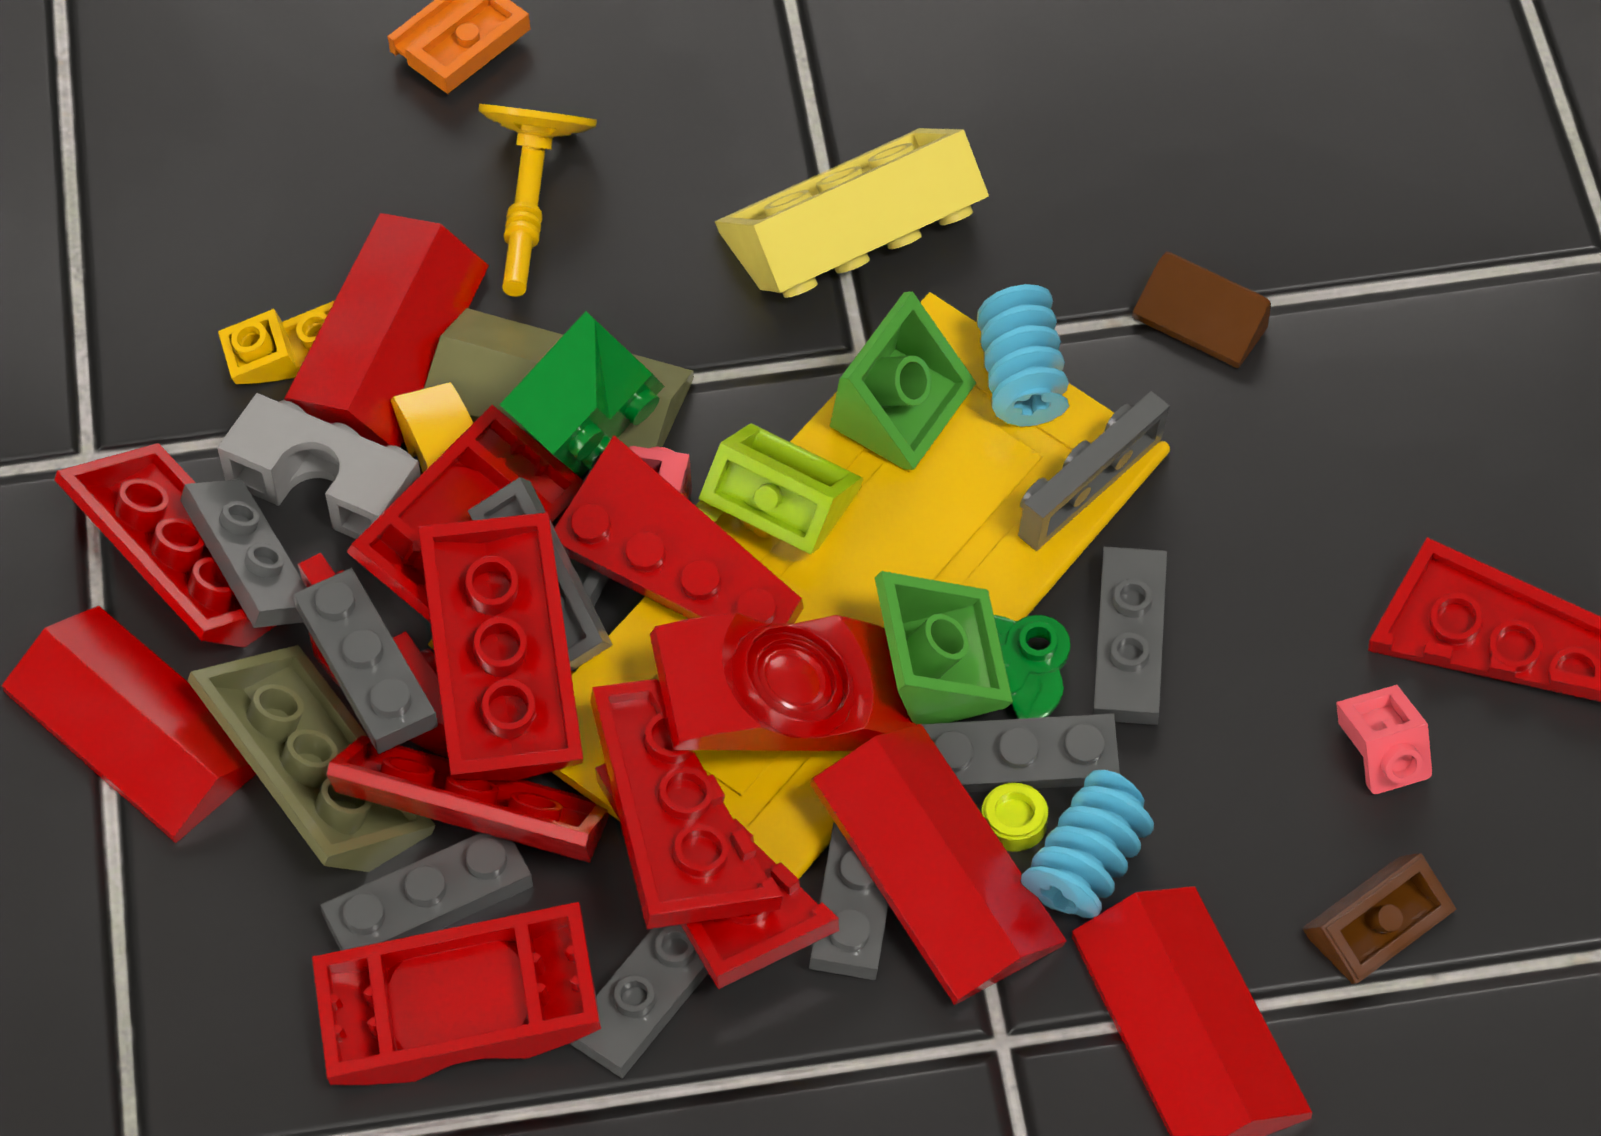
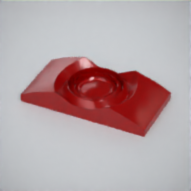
M491 405L351 544L347 553L430 622L418 526L472 521L468 512L469 509L519 477L531 482L545 511L549 513V519L554 526L568 508L584 480L494 405Z
M734 612L658 625L650 633L674 750L854 751L874 736L917 725L911 721L897 690L885 628L876 624L840 615L795 624L765 623Z
M579 902L312 956L326 1075L330 1085H375L416 1082L451 1065L478 1059H528L572 1043L601 1029L582 910Z

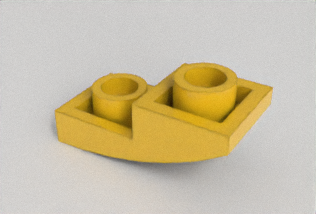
M334 301L283 322L275 309H271L218 331L229 372L234 383L256 384L295 378Z
M451 382L394 396L391 399L408 453L412 457H418L423 473L473 424L464 403Z

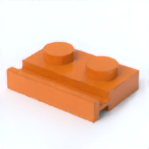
M434 0L387 37L391 53L395 56L401 54L407 59V63L411 68L449 94L531 30L529 13L510 0Z

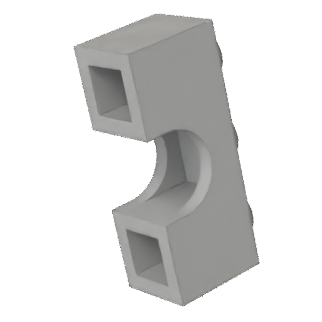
M259 393L255 394L217 447L225 480L242 479L252 495L278 506L289 491L302 481L313 478L333 481L325 493L332 528L355 539L421 476L419 461L414 459L405 450L393 445L382 446L359 436L356 431L345 424H330L306 414L302 408L290 401L282 400L278 402Z

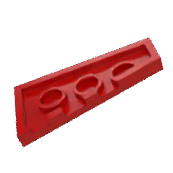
M615 435L554 528L568 557L688 619L738 612L765 623L794 624L804 609L802 598Z
M1428 537L1369 640L1368 651L1601 702V616Z
M650 679L592 687L590 703L647 929L780 910L783 894L773 877H766L755 858L757 849L744 827L739 829L724 804L725 794L714 775H707L695 754V750H674L659 680Z
M606 763L595 768L596 779L619 818ZM736 818L734 819L739 829L744 827ZM745 827L744 829L757 849L755 858L766 877H773L783 894V900L780 910L681 924L718 989L839 931V918L823 902L817 904L800 887V880L781 862L776 864L754 843V836Z

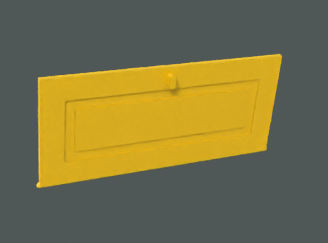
M929 292L920 303L974 378L976 384L914 470H905L831 428L830 423L836 398L835 393L790 441L863 477L857 495L820 548L814 553L809 554L726 512L715 523L802 598L804 609L795 623L840 615L885 628L874 578L881 571L987 589L993 614L1019 621L1030 614L1168 455L1170 446L1165 441H1160L1038 551H1035L1018 536L1023 511L1020 503L1023 496L1037 480L1046 478L1049 481L1062 470L1067 456L1079 443L1085 440L1092 443L1104 432L1114 412L1069 383L1067 391L1062 396L1067 398L1070 406L1061 416L1052 421L1036 426L1020 427L999 419L992 409V393L988 387L989 373L984 365L985 352L981 347V331L977 326V322ZM646 596L609 635L613 645L582 664L572 674L583 763L551 771L596 805L607 809L608 813L617 820L619 818L596 779L595 768L604 764L605 759L590 703L592 687L650 679L659 680L650 633L655 626L688 619ZM695 750V754L707 775L713 774L724 792V804L733 820L736 818L754 836V843L776 864L781 862L800 879L830 844L834 822L811 787L810 782L812 778L852 751Z

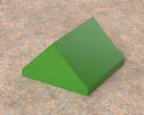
M913 291L902 294L840 377L830 423L831 428L905 470H914L976 384L974 378Z
M881 571L874 577L897 690L913 723H950L1005 709L1013 702L987 589Z

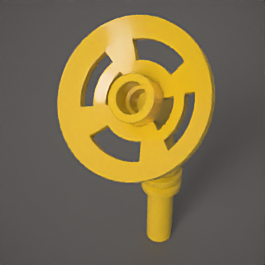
M479 104V112L488 119L501 123L502 127L518 132L516 145L522 146L515 201L508 208L506 215L504 240L508 244L502 284V289L507 295L518 297L526 292L532 248L538 244L543 216L542 211L538 207L545 149H552L553 137L570 136L571 133L585 132L595 128L597 120L551 112Z

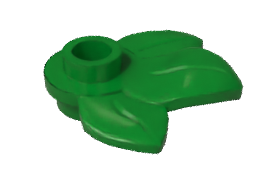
M994 615L1013 700L1012 706L1017 719L1049 717L1063 697L1064 686L1060 669L1069 658L1071 646L1067 630L1060 622L1045 615H1031L1019 621ZM1031 638H1044L1049 641L1050 645L1043 650H1035L1028 646L1027 641Z

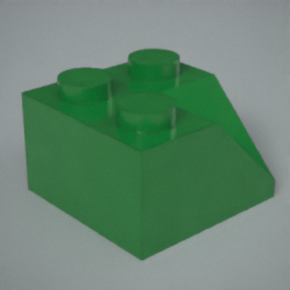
M585 311L499 405L556 458L581 478L588 469L592 470L614 435L618 438L631 423L635 426L639 425L651 415L660 400L657 394L665 386L599 322Z

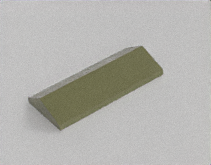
M466 308L440 336L424 389L451 382L464 403L473 423L491 405H494L534 440H537L499 404L558 342L563 334ZM632 354L665 387L657 394L660 400L651 415L639 425L635 426L631 423L618 439L627 447H663L692 384L694 371Z
M299 645L190 672L187 680L324 866L370 872L433 833L436 825L430 818L335 792L327 777L329 762L359 736L367 735Z

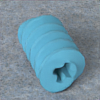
M1023 284L998 291L987 298L977 312V326L981 331L980 343L985 352L984 365L989 373L988 387L992 393V409L999 419L1020 427L1036 426L1052 421L1061 416L1070 406L1067 398L1062 396L1067 391L1069 382L1067 376L1062 371L1065 364L1064 357L1058 351L1061 340L1057 331L1054 330L1057 319L1051 310L1053 298L1048 289L1039 285Z
M1093 770L1085 778L1084 787L1073 796L1071 807L1059 817L1058 827L1048 834L1044 847L1032 858L1031 868H1028L1021 875V884L1037 896L1043 905L1050 909L1067 914H1076L1084 918L1098 916L1102 910V903L1098 897L1107 898L1115 890V882L1111 877L1120 878L1125 875L1128 870V862L1125 857L1132 858L1136 856L1141 850V842L1138 837L1145 838L1154 830V822L1149 813L1144 809L1145 800L1141 792L1132 782L1119 773L1108 770Z

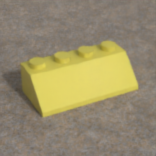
M919 128L715 221L720 235L758 288L764 291L782 292L784 298H788L816 287L818 283L815 277L835 268L836 273H844L863 266L870 261L868 252L887 244L888 249H896L922 237L919 229L938 220L940 225H948L970 216L973 213L971 205L989 197L964 129Z

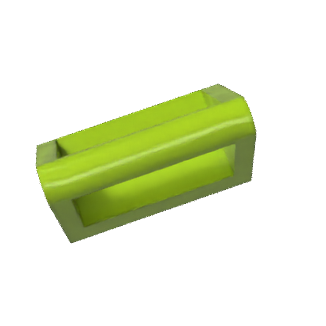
M750 423L720 443L698 499L812 554L820 548L857 495L863 477Z

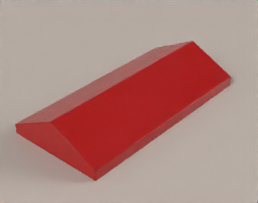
M380 213L284 400L296 404L306 414L330 424H345L356 431L359 436L382 446L393 445L400 448L404 438L391 399L394 396L424 389L440 336L466 308H469L489 265L440 223Z
M159 443L57 470L54 479L56 483L201 641L245 648L275 627L254 628L180 501L185 484L196 482Z
M549 513L418 526L450 778L517 781L582 764L583 753Z
M100 606L45 627L2 684L5 694L175 843L181 840L256 775L189 682Z
M922 724L874 736L812 778L810 782L811 787L954 1005L1063 947L1067 942L1039 898L1021 884V871Z
M363 735L359 736L329 762L327 777L337 793L588 863L592 859L609 817L607 809L596 805L587 797L522 779L505 781L450 778L447 758L400 745L378 754L370 738Z
M1195 886L1135 892L1072 931V939L1170 1136H1266L1311 1119L1312 1111Z

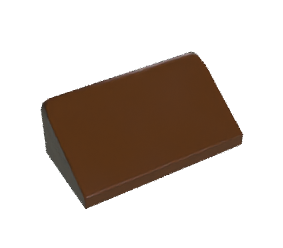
M1166 251L1154 268L1132 312V318L1239 369L1268 328L1271 302L1268 298Z
M1422 853L1396 858L1302 929L1309 940L1352 984H1358L1454 912L1456 907Z

